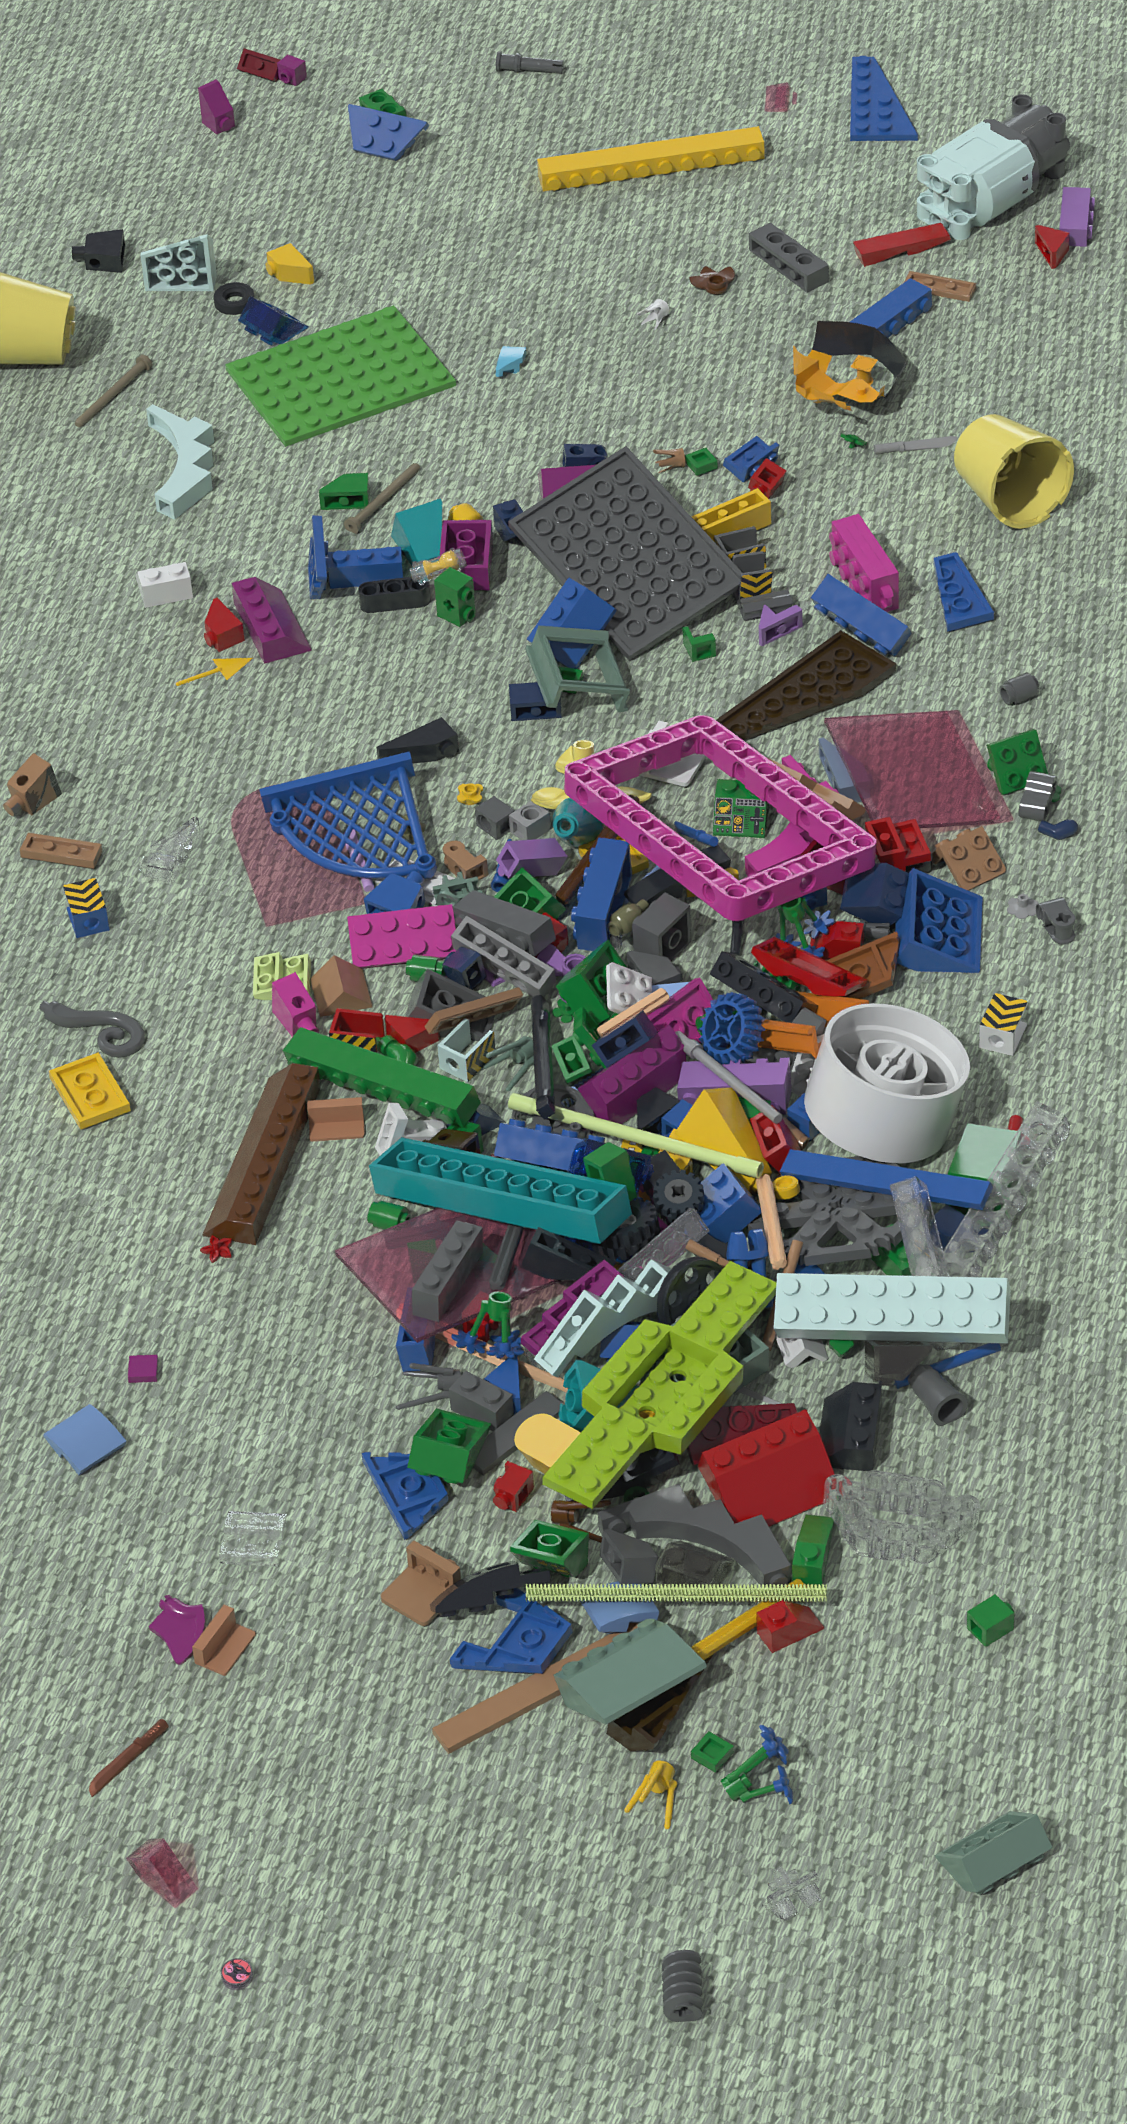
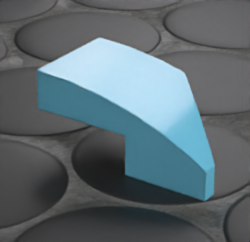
M503 346L497 361L496 377L503 376V372L514 374L519 372L520 363H523L526 357V347Z

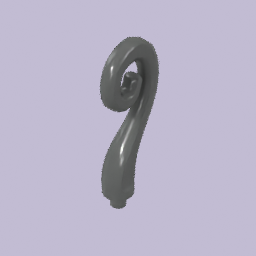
M43 1001L39 1006V1009L44 1012L46 1020L61 1027L80 1028L96 1025H113L103 1029L97 1038L99 1049L108 1056L116 1058L127 1057L138 1052L144 1044L145 1033L137 1020L127 1014L104 1010H75L57 1001L50 1003ZM123 1029L131 1035L130 1040L122 1045H114L109 1042V1040L114 1038L123 1039L125 1034Z

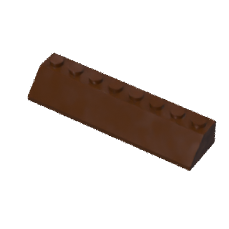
M292 1063L268 1078L202 1234L204 1237L210 1238L213 1235L218 1239L232 1238L233 1242L256 1245L307 1123V1101L316 1100L321 1089L318 1067Z

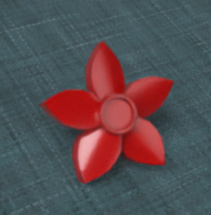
M212 1235L209 1239L210 1245L200 1249V1252L210 1254L211 1263L217 1261L219 1256L232 1258L229 1250L232 1238H223L219 1241L217 1237Z

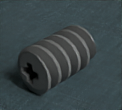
M684 1949L671 1952L661 1962L663 1971V2013L666 2018L673 2022L696 2021L703 2015L701 2010L703 2006V1999L701 1998L703 1995L701 1987L702 1977L700 1976L702 1973L700 1966L701 1956L693 1950Z

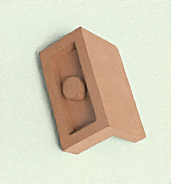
M362 1097L307 1101L310 1141L364 1138Z
M223 1605L192 1646L195 1664L226 1676L256 1636L255 1631L236 1624L234 1608Z

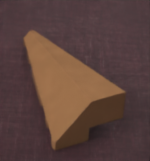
M769 759L850 820H854L865 813L867 808L856 801Z

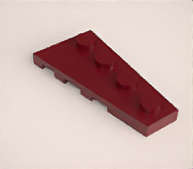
M795 1404L721 1407L687 1447L692 1465L699 1463L701 1454L704 1451L797 1413Z

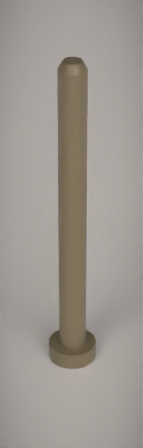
M144 354L140 355L136 359V365L75 420V425L83 427L143 370L148 371L153 365L150 358Z
M413 463L355 517L346 519L344 522L345 529L357 534L361 530V524L420 470V465Z

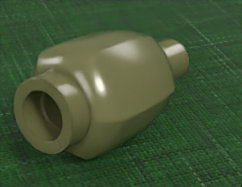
M641 899L637 904H626L610 916V922L607 924L610 933L614 936H619L631 932L634 919L649 907L647 901Z

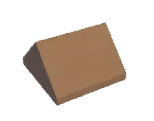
M335 955L310 978L320 1017L334 1015L337 1008L349 1010L372 1008L363 969Z

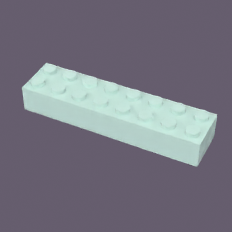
M777 1273L774 1330L778 1338L1008 1343L1011 1287L1008 1278Z

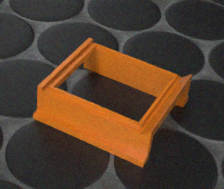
M796 991L818 1005L815 1014L826 1020L825 1027H827L832 1017L840 1011L856 1005L869 1004V1000L839 996L831 997ZM764 1020L761 1024L766 1030L761 1032V1038L764 1041L759 1042L758 1047L812 1054L815 1059L817 1058L821 1042H817L815 1026Z

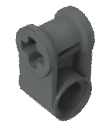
M1063 897L1036 904L1037 918L1042 920L1044 923L1042 926L1045 927L1052 940L1062 945L1071 943L1075 939L1073 931L1075 915L1068 907L1066 900Z

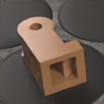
M449 841L444 844V865L456 877L457 872H462L464 879L478 877L479 881L489 875L487 859L480 854L474 857L465 850V845L460 841Z

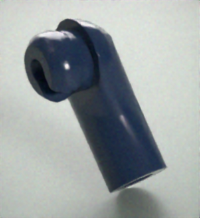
M1072 819L1061 821L1055 825L1042 820L1038 827L1039 833L1056 840L1068 838L1078 831V824Z

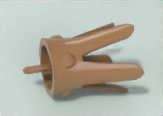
M683 448L653 450L655 454L672 456L655 462L659 463L660 467L670 466L658 473L673 467H685Z

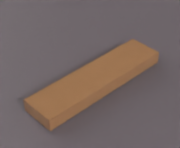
M517 987L436 1011L425 1025V1028L429 1034L456 1027L465 1018L470 1023L510 1011L521 1000L523 993Z

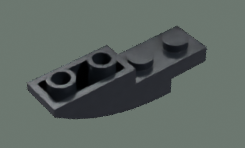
M657 1448L640 1453L601 1500L624 1496V1493L630 1487L641 1486L649 1488L658 1484L657 1475L679 1465L677 1453ZM565 1496L566 1501H574V1502H577V1501H575V1500H573V1499H571V1498Z
M515 1561L495 1564L476 1571L451 1585L430 1604V1610L434 1613H439L440 1617L457 1615V1610L466 1608L469 1609V1612L487 1610L486 1605L494 1604L493 1592L496 1591L497 1596L509 1595L514 1593V1588L525 1587L526 1590V1584L527 1586L531 1584V1588L533 1584H535V1588L536 1584H539L540 1588V1584L543 1586L544 1583L551 1582L550 1572L545 1568L520 1571L519 1563Z

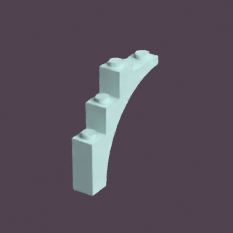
M152 404L146 409L148 426L165 436L178 454L177 464L172 475L163 487L154 494L156 510L175 520L213 490L211 472L208 471L214 466L212 449L209 448L214 443L213 426L195 416L191 420L186 421Z

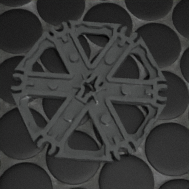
M861 1156L846 1157L848 1159L876 1163L875 1160ZM878 1162V1164L900 1167L896 1163ZM798 1180L800 1192L797 1194L803 1201L776 1203L781 1229L802 1227L792 1238L783 1240L786 1260L792 1240H798L803 1242L798 1265L805 1263L806 1266L872 1258L871 1254L878 1256L879 1247L891 1250L890 1243L896 1247L927 1211V1202L924 1200L872 1193L845 1187L835 1189L831 1185ZM758 1197V1198L756 1199V1201H757V1203L760 1205L759 1197ZM762 1213L748 1224L749 1231L761 1228L765 1235ZM903 1214L890 1227H881L871 1219ZM838 1230L853 1242L850 1245L822 1248Z

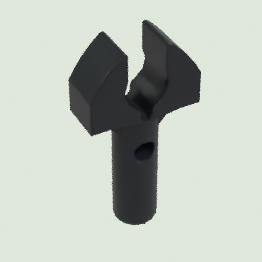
M745 919L732 921L730 953L739 956Z

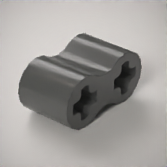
M1030 771L1019 805V817L1036 821L1046 820L1056 791L1057 776Z

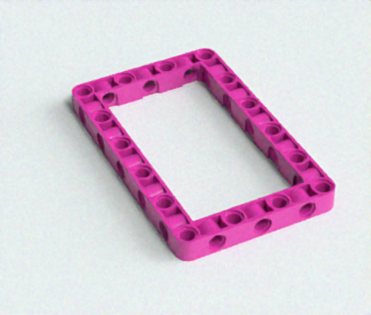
M699 715L571 762L565 766L564 792L567 796L728 920H744L867 871L875 865L876 839L710 716ZM695 753L704 754L713 761L715 766L731 778L735 777L745 785L747 790L762 801H767L777 809L778 813L794 825H799L809 833L810 837L824 847L752 876L737 880L615 785L636 778L639 774L652 769L657 770L681 761V758Z

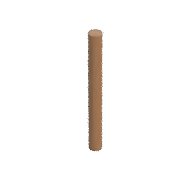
M792 1240L787 1256V1265L783 1273H795L803 1242ZM775 1300L762 1340L769 1347V1351L772 1350L776 1336L774 1330Z

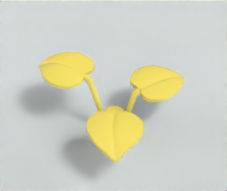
M588 740L576 741L573 746H570L559 757L555 765L556 770L565 774V766L567 764L593 755L594 743ZM546 787L536 791L532 795L531 802L544 808L556 809L569 796L560 788ZM618 787L627 795L637 796L640 799V804L652 796V793L638 789Z

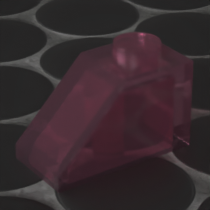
M164 1838L148 1839L126 1858L140 1880L174 1908L198 1889Z

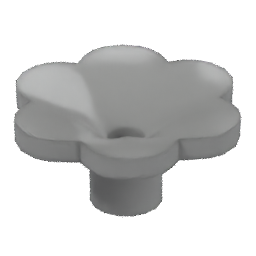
M1020 894L1018 898L1009 899L1007 912L1019 919L1035 916L1038 901L1030 899L1026 894Z

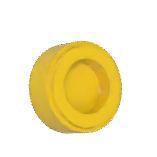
M789 1175L781 1176L772 1182L775 1198L789 1199L800 1192L799 1182L796 1177Z

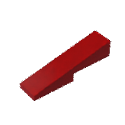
M936 223L853 241L856 255L865 267L879 263L902 252H906L908 256L923 252L949 241L951 238L943 224Z

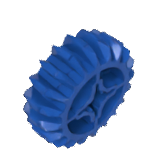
M731 992L726 995H718L717 1000H711V1008H704L706 1016L700 1018L703 1025L698 1029L702 1033L699 1041L703 1043V1050L721 1065L730 1064V1060L733 1063H738L740 1059L745 1064L746 1059H753V1051H760L758 1043L764 1041L761 1038V1032L766 1029L761 1025L765 1018L760 1015L762 1009L756 1006L757 1002L747 997V995ZM737 1010L738 1012L735 1015H733L732 1012ZM731 1044V1047L727 1049L726 1046Z

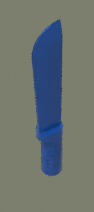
M678 821L674 822L679 834L696 839L698 842L712 847L717 846L719 842L717 837Z

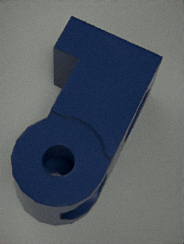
M564 444L563 467L597 465L608 458L606 448L599 444Z

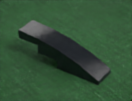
M718 844L715 847L711 846L700 850L723 869L730 868L731 859ZM660 868L625 890L624 896L630 903L637 904L641 899H644L650 906L653 901L657 900L664 893L676 899L682 898L683 890L686 887Z

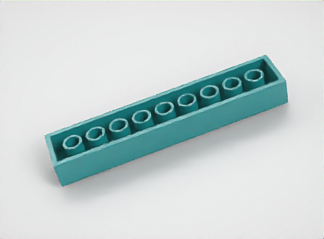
M403 1137L369 1165L375 1194L429 1205L434 1208L447 1209L457 1213L474 1215L479 1218L492 1219L501 1223L519 1225L524 1228L537 1230L540 1227L554 1234L586 1240L591 1243L600 1244L632 1215L626 1185Z

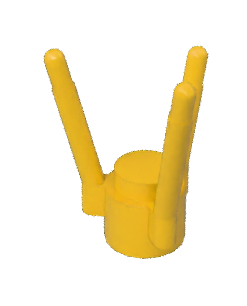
M658 1760L653 1762L649 1773L645 1775L641 1785L630 1799L624 1811L626 1813L630 1812L638 1800L643 1803L650 1791L663 1793L667 1790L664 1828L669 1829L672 1819L674 1791L678 1784L673 1780L675 1775L674 1767L665 1761Z

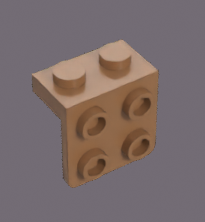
M983 826L972 831L970 828L966 829L951 841L945 839L935 845L936 850L932 853L933 863L937 864L945 861L958 886L965 890L973 889L1002 875L1006 871L1005 865Z
M413 1540L406 1547L408 1567L381 1593V1601L417 1624L427 1626L439 1614L430 1610V1604L443 1591L461 1580L460 1567L453 1560L445 1559L435 1553L429 1546H423Z

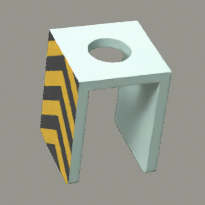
M465 1018L437 1045L439 1068L469 1082L483 1065L491 1059L486 1058V1054L496 1050L494 1032L490 1030L466 1055H463L460 1052L471 1042L469 1020ZM454 1060L458 1064L459 1069L453 1067L450 1062Z

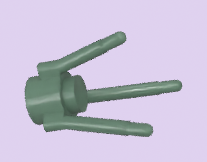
M523 1036L513 1043L487 1053L486 1058L500 1056L484 1064L483 1069L496 1065L509 1057L516 1063H524L506 1087V1091H510L527 1069L534 1064L533 1040L530 1037Z

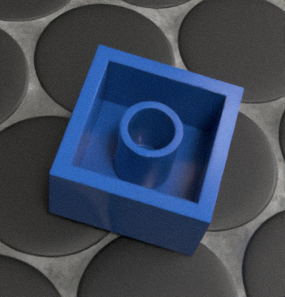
M724 1163L701 1182L704 1189L703 1210L699 1212L696 1220L702 1229L716 1240L726 1244L731 1232L741 1231L761 1214L760 1205L741 1180Z

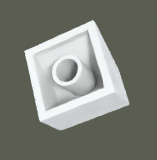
M186 562L138 571L135 575L145 608L193 598L191 578Z

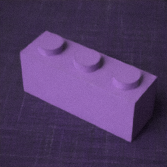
M1063 187L1059 230L1070 233L1069 246L1087 247V239H1092L1095 197H1091V188Z

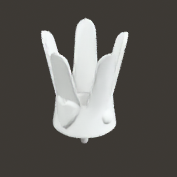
M657 299L637 315L641 316L651 312L641 325L656 319V327L654 329L656 330L662 318L669 314L670 309L664 300Z

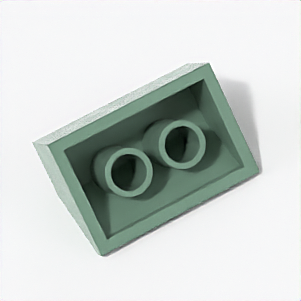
M1009 1811L934 1856L965 1891L983 1894L994 1887L993 1883L999 1879H1008L1019 1873L1018 1868L1024 1864H1033L1043 1859V1853L1053 1847L1037 1814Z

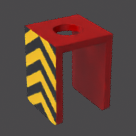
M340 1008L336 1009L329 1030V1037L376 1053V1037L385 1036L382 1013Z

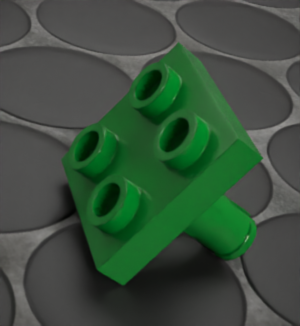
M1035 729L986 745L990 757L987 761V767L990 771L994 772L998 791L1002 795L1025 788L1030 771L1048 774L1038 733Z

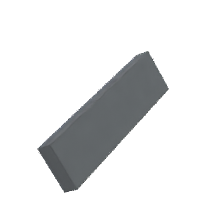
M546 1390L486 1437L473 1468L484 1476L518 1450L514 1441L515 1434L519 1426L526 1419L536 1414H548L558 1419L560 1403L562 1402Z

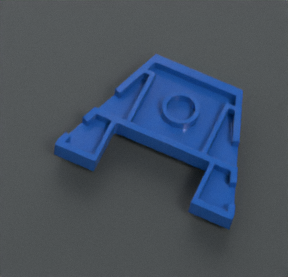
M514 1588L513 1594L496 1596L497 1605L518 1613L491 1649L463 1641L449 1659L451 1667L455 1669L543 1674L573 1633L572 1626L548 1606L543 1607L538 1602H533L532 1599L531 1602L528 1600L526 1602V1592L524 1593L519 1588Z

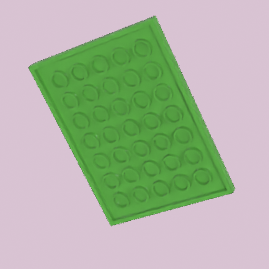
M394 305L225 364L226 371L285 447L456 386V380Z

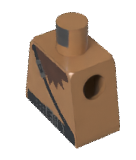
M33 753L9 779L7 787L11 798L3 804V807L11 816H14L21 809L32 816L62 795L51 764Z

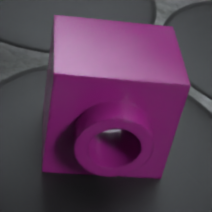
M287 54L277 63L279 80L283 83L297 86L307 78L305 60Z

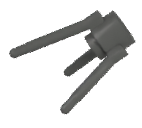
M411 1363L410 1368L421 1371L402 1372L403 1375L437 1379V1389H443V1392L396 1406V1409L400 1410L449 1398V1388L461 1376L460 1369Z

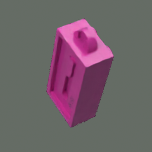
M856 514L832 521V532L829 533L832 551L829 552L832 565L839 567L842 580H847L849 588L884 611L889 612L899 609V572L862 517Z

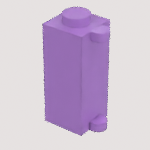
M555 838L507 841L496 859L500 865L498 874L499 876H507L510 879L523 867L532 877L557 875L568 856Z

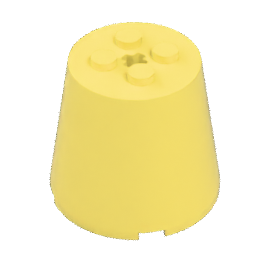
M0 272V364H64L66 354L70 353L71 350L70 336L74 335L75 331L74 317L76 307L74 306L73 294Z
M986 415L973 421L959 437L954 451V463L960 476L994 516L1012 528H1029L1047 520L1050 517L1049 513L1058 503L1062 505L1073 482V459L1070 452L1060 441L1001 415Z

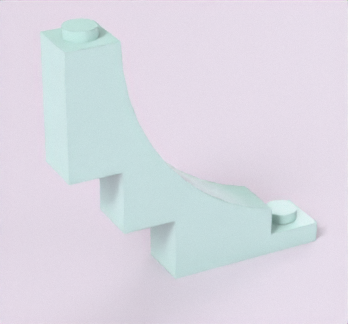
M651 1259L635 1282L618 1274L602 1297L584 1290L534 1360L551 1375L558 1378L574 1355L583 1358L595 1345L622 1325L637 1317L657 1311L659 1289L671 1268ZM673 1291L669 1296L670 1305L676 1300V1291Z

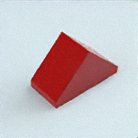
M1037 225L1035 226V244L1051 269H1055L1069 251L1070 233Z
M385 1015L386 1035H391L401 1044H407L415 1053L439 1041V1032L429 1034L425 1028L430 1019Z

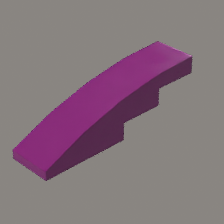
M603 1260L563 1291V1298L542 1314V1321L521 1336V1344L536 1356L584 1290L602 1297L618 1274L623 1275L606 1260Z

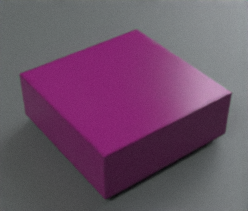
M158 1354L129 1356V1383L157 1382Z

